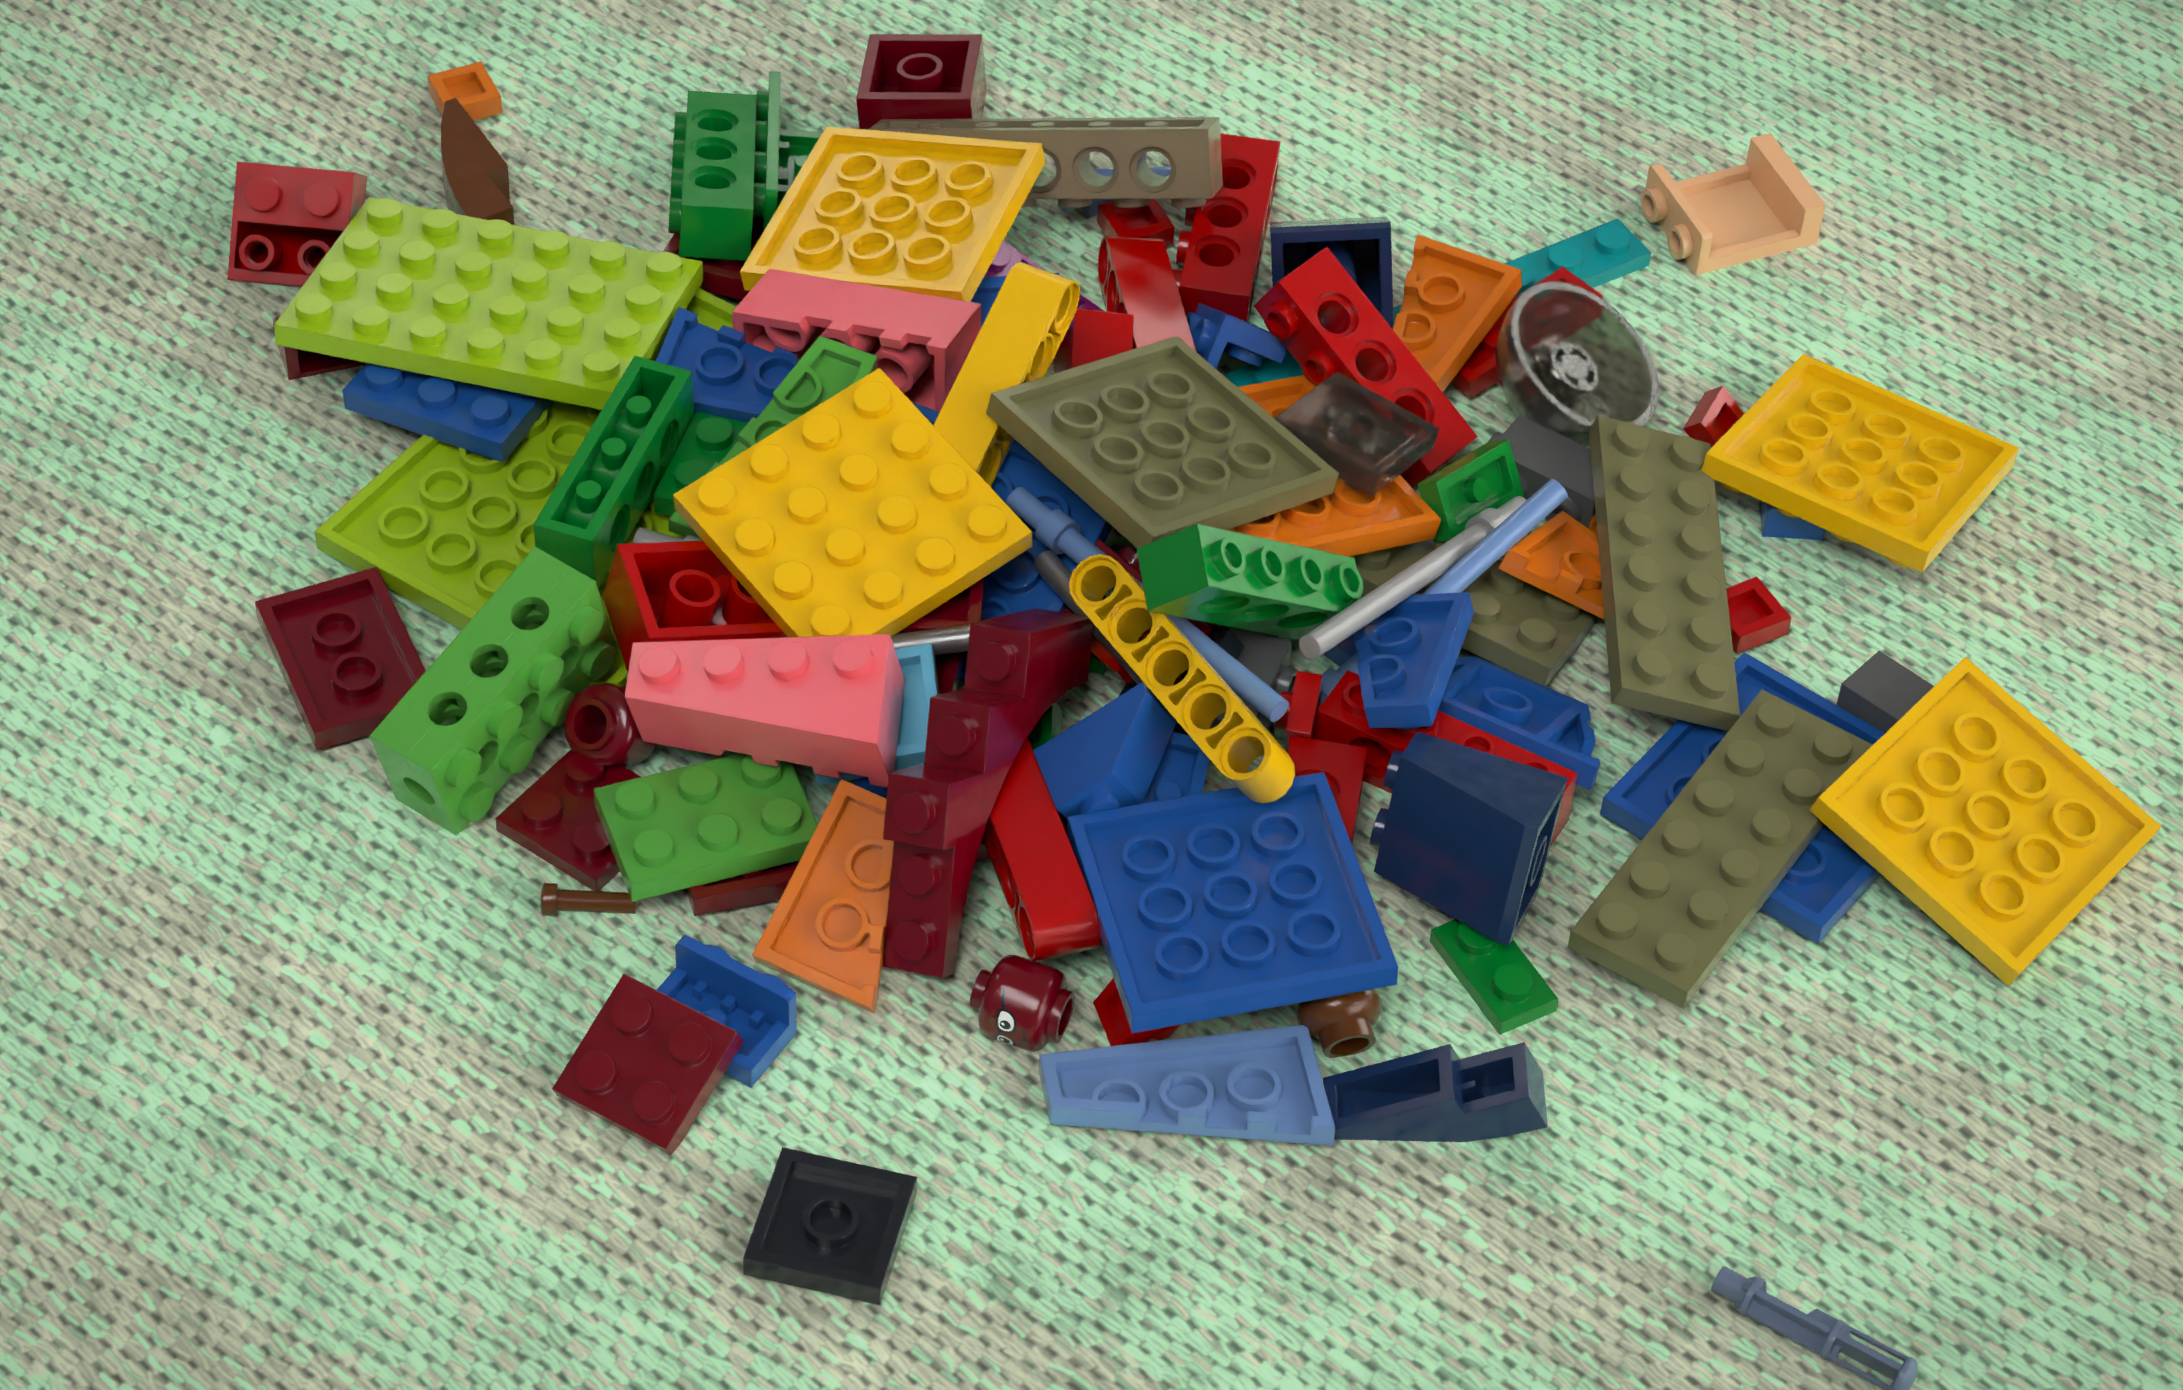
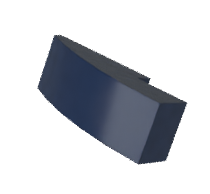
M1525 1042L1460 1059L1451 1044L1323 1078L1325 1092L1335 1125L1334 1139L1470 1142L1548 1128L1543 1072Z

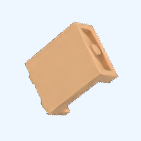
M1771 133L1750 139L1746 164L1677 182L1672 179L1662 164L1650 166L1646 187L1641 193V207L1644 216L1650 223L1657 222L1667 235V242L1672 255L1678 260L1684 259L1695 275L1817 244L1825 209V203Z

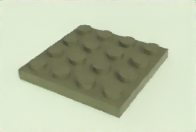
M1178 336L991 393L986 414L1010 434L1014 440L1019 442L1047 467L1052 474L1074 491L1095 512L1130 541L1135 548L1142 547L1195 524L1228 530L1330 495L1334 491L1339 475L1336 470Z

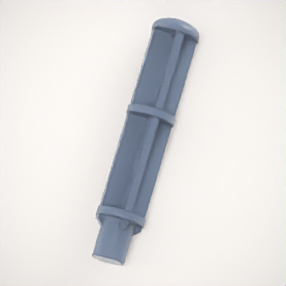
M1725 1266L1718 1272L1711 1291L1735 1303L1736 1311L1744 1317L1747 1316L1819 1354L1821 1358L1834 1362L1884 1390H1909L1913 1385L1918 1372V1364L1914 1358L1905 1356L1847 1325L1841 1319L1838 1320L1817 1308L1806 1314L1766 1293V1281L1759 1276L1746 1278ZM1850 1334L1904 1361V1363L1900 1364L1849 1337ZM1841 1352L1888 1377L1893 1382L1891 1385H1888L1837 1358V1356Z

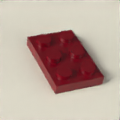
M377 567L255 601L258 622L316 751L371 735L426 672Z

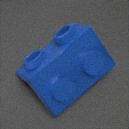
M684 935L675 945L676 968L659 986L657 991L739 1033L743 1043L724 1074L752 1088L797 1033L796 993L780 978L768 973L762 974L732 959L720 947L711 944L705 945Z

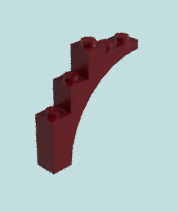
M1033 608L970 623L965 686L962 689L930 697L924 763L889 773L883 839L894 841L883 956L884 967L940 978L954 974L961 921L972 870L987 821L1003 781L1025 739L1046 710L1068 690L1088 681L1093 622L1087 616Z

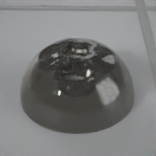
M1550 281L1529 287L1513 303L1499 331L1496 344V369L1502 392L1517 416L1522 415L1583 446H1590L1589 430L1598 415L1624 422H1632L1643 426L1650 420L1657 407L1659 396L1656 369L1649 351L1638 333L1614 307L1586 289L1569 283Z

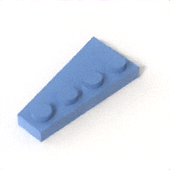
M1304 1025L1039 1054V1076L1050 1124L1334 1146L1335 1125L1310 1033Z

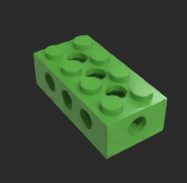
M537 547L531 550L371 733L370 738L396 800L455 836L471 822H477L486 815L497 792L513 774H518L527 767L534 755L535 748L553 727H558L564 723L567 708L575 695L588 687L593 680L602 678L614 661L618 649L595 580Z

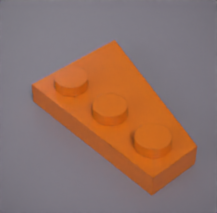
M1417 234L1413 248L1414 258L1411 270L1407 272L1404 283V298L1400 313L1396 315L1393 330L1440 390L1444 392L1521 289L1522 274L1521 269Z
M1561 511L1507 551L1498 569L1605 620L1598 537L1596 533L1564 511Z
M841 779L752 956L761 965L874 1013L878 999L884 956L894 841L883 839L886 798Z

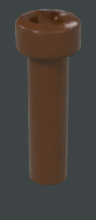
M544 883L541 889L540 909L543 916H556V911L635 914L636 901L632 902L627 892L558 889V883Z

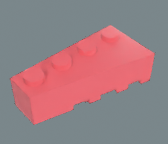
M769 269L733 310L732 318L733 329L745 333L747 343L772 352L776 346L797 354L798 361L819 336L877 356V369L880 368L911 402L940 412L981 329V304Z
M890 634L638 642L632 645L624 697L644 742L721 756L726 750L751 755L754 763L778 767L780 761L812 766L815 774L840 779L842 772L868 777L871 785L887 788L889 773L895 771L905 678Z

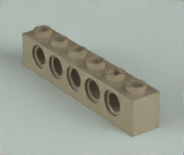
M1220 117L881 119L868 129L1042 143L1043 152L1048 154L1056 164V176H1045L1040 173L1021 208L1035 205L1036 199H1057L1058 206L1064 208L1086 207L1092 205V199H1114V205L1121 208L1146 206L1149 204V199H1171V205L1174 207L1191 208L1205 205L1206 199H1211L1223 186ZM1155 151L1163 154L1170 163V175L1160 176L1153 173L1146 162L1147 152ZM1090 152H1101L1110 158L1113 164L1112 176H1102L1093 170L1089 160Z

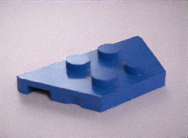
M1476 656L1457 658L1438 711L1577 772L1576 784L1590 790L1594 786L1600 767V760L1591 757L1596 740L1594 730L1589 726L1591 715L1588 704Z

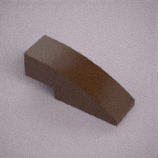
M456 98L445 101L441 121V157L448 210L453 211L455 214L485 220H504L514 225L513 206L510 204L507 163Z

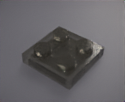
M1339 372L1334 373L1274 418L1339 473L1338 477L1347 486L1364 491L1371 496L1375 495L1432 450L1440 429Z

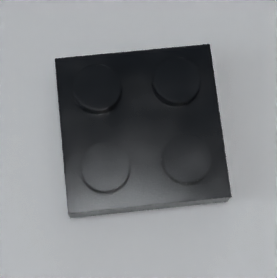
M782 1147L743 1257V1275L881 1305L917 1195V1177Z

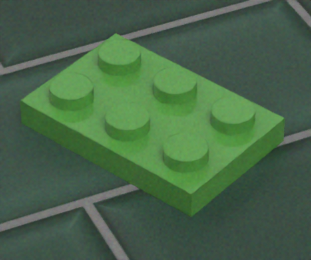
M743 753L594 788L595 808L632 902L799 861L818 826L791 762L780 761L778 767L754 763L751 755Z

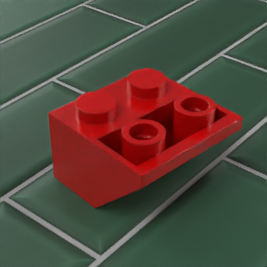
M237 162L227 280L303 286L365 203L367 176L347 171Z

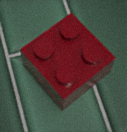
M870 34L856 97L859 129L868 130L881 119H982L987 92L982 34Z

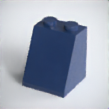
M1387 217L1270 222L1272 287L1300 265L1328 247L1393 329L1391 222Z
M1416 732L1404 752L1397 750L1393 752L1385 773L1383 787L1393 790L1389 809L1381 808L1379 810L1370 837V845L1379 848L1374 872L1495 942L1509 946L1540 888L1568 777Z

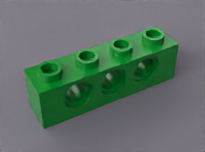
M688 91L687 112H675L668 233L680 234L679 257L746 261L751 253L757 95Z
M634 355L533 524L535 547L595 580L598 590L611 569L617 544L626 543L655 493L694 417L692 371Z
M1195 524L1137 548L1147 611L1300 640L1302 636L1362 598L1363 581L1353 557L1201 524Z

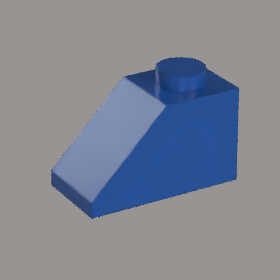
M1143 682L1033 750L1054 805L1066 818L1143 803L1177 723L1176 719Z

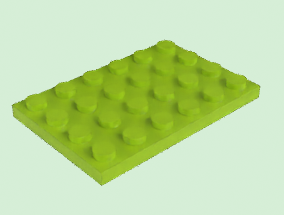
M368 197L275 322V343L280 346L602 410L634 355L654 361L664 343L678 307L686 309L703 282V261L682 258L670 252L656 253L625 247L613 241L599 242L568 236L556 230L542 231L511 225L504 220H485L459 215L447 209H428L402 204L391 198L377 199Z

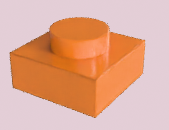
M481 61L427 75L429 94L442 116L445 101L453 98L459 101L473 121L502 113L501 95Z

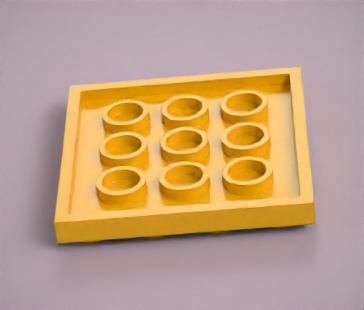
M826 126L740 270L744 290L751 291L769 269L971 302L1046 163L1042 143Z
M1803 353L1706 453L1701 470L1714 480L1719 481L1730 491L1748 494L1776 507L1780 513L1786 516L1801 518L1830 531L1839 540L1857 543L1885 556L1891 563L1897 566L1912 568L1923 573L2013 468L2019 447Z
M880 368L673 494L675 510L787 637L890 634L892 637L1033 546L1032 531Z
M1966 656L1817 798L1809 810L2008 987L2144 848L2162 827Z

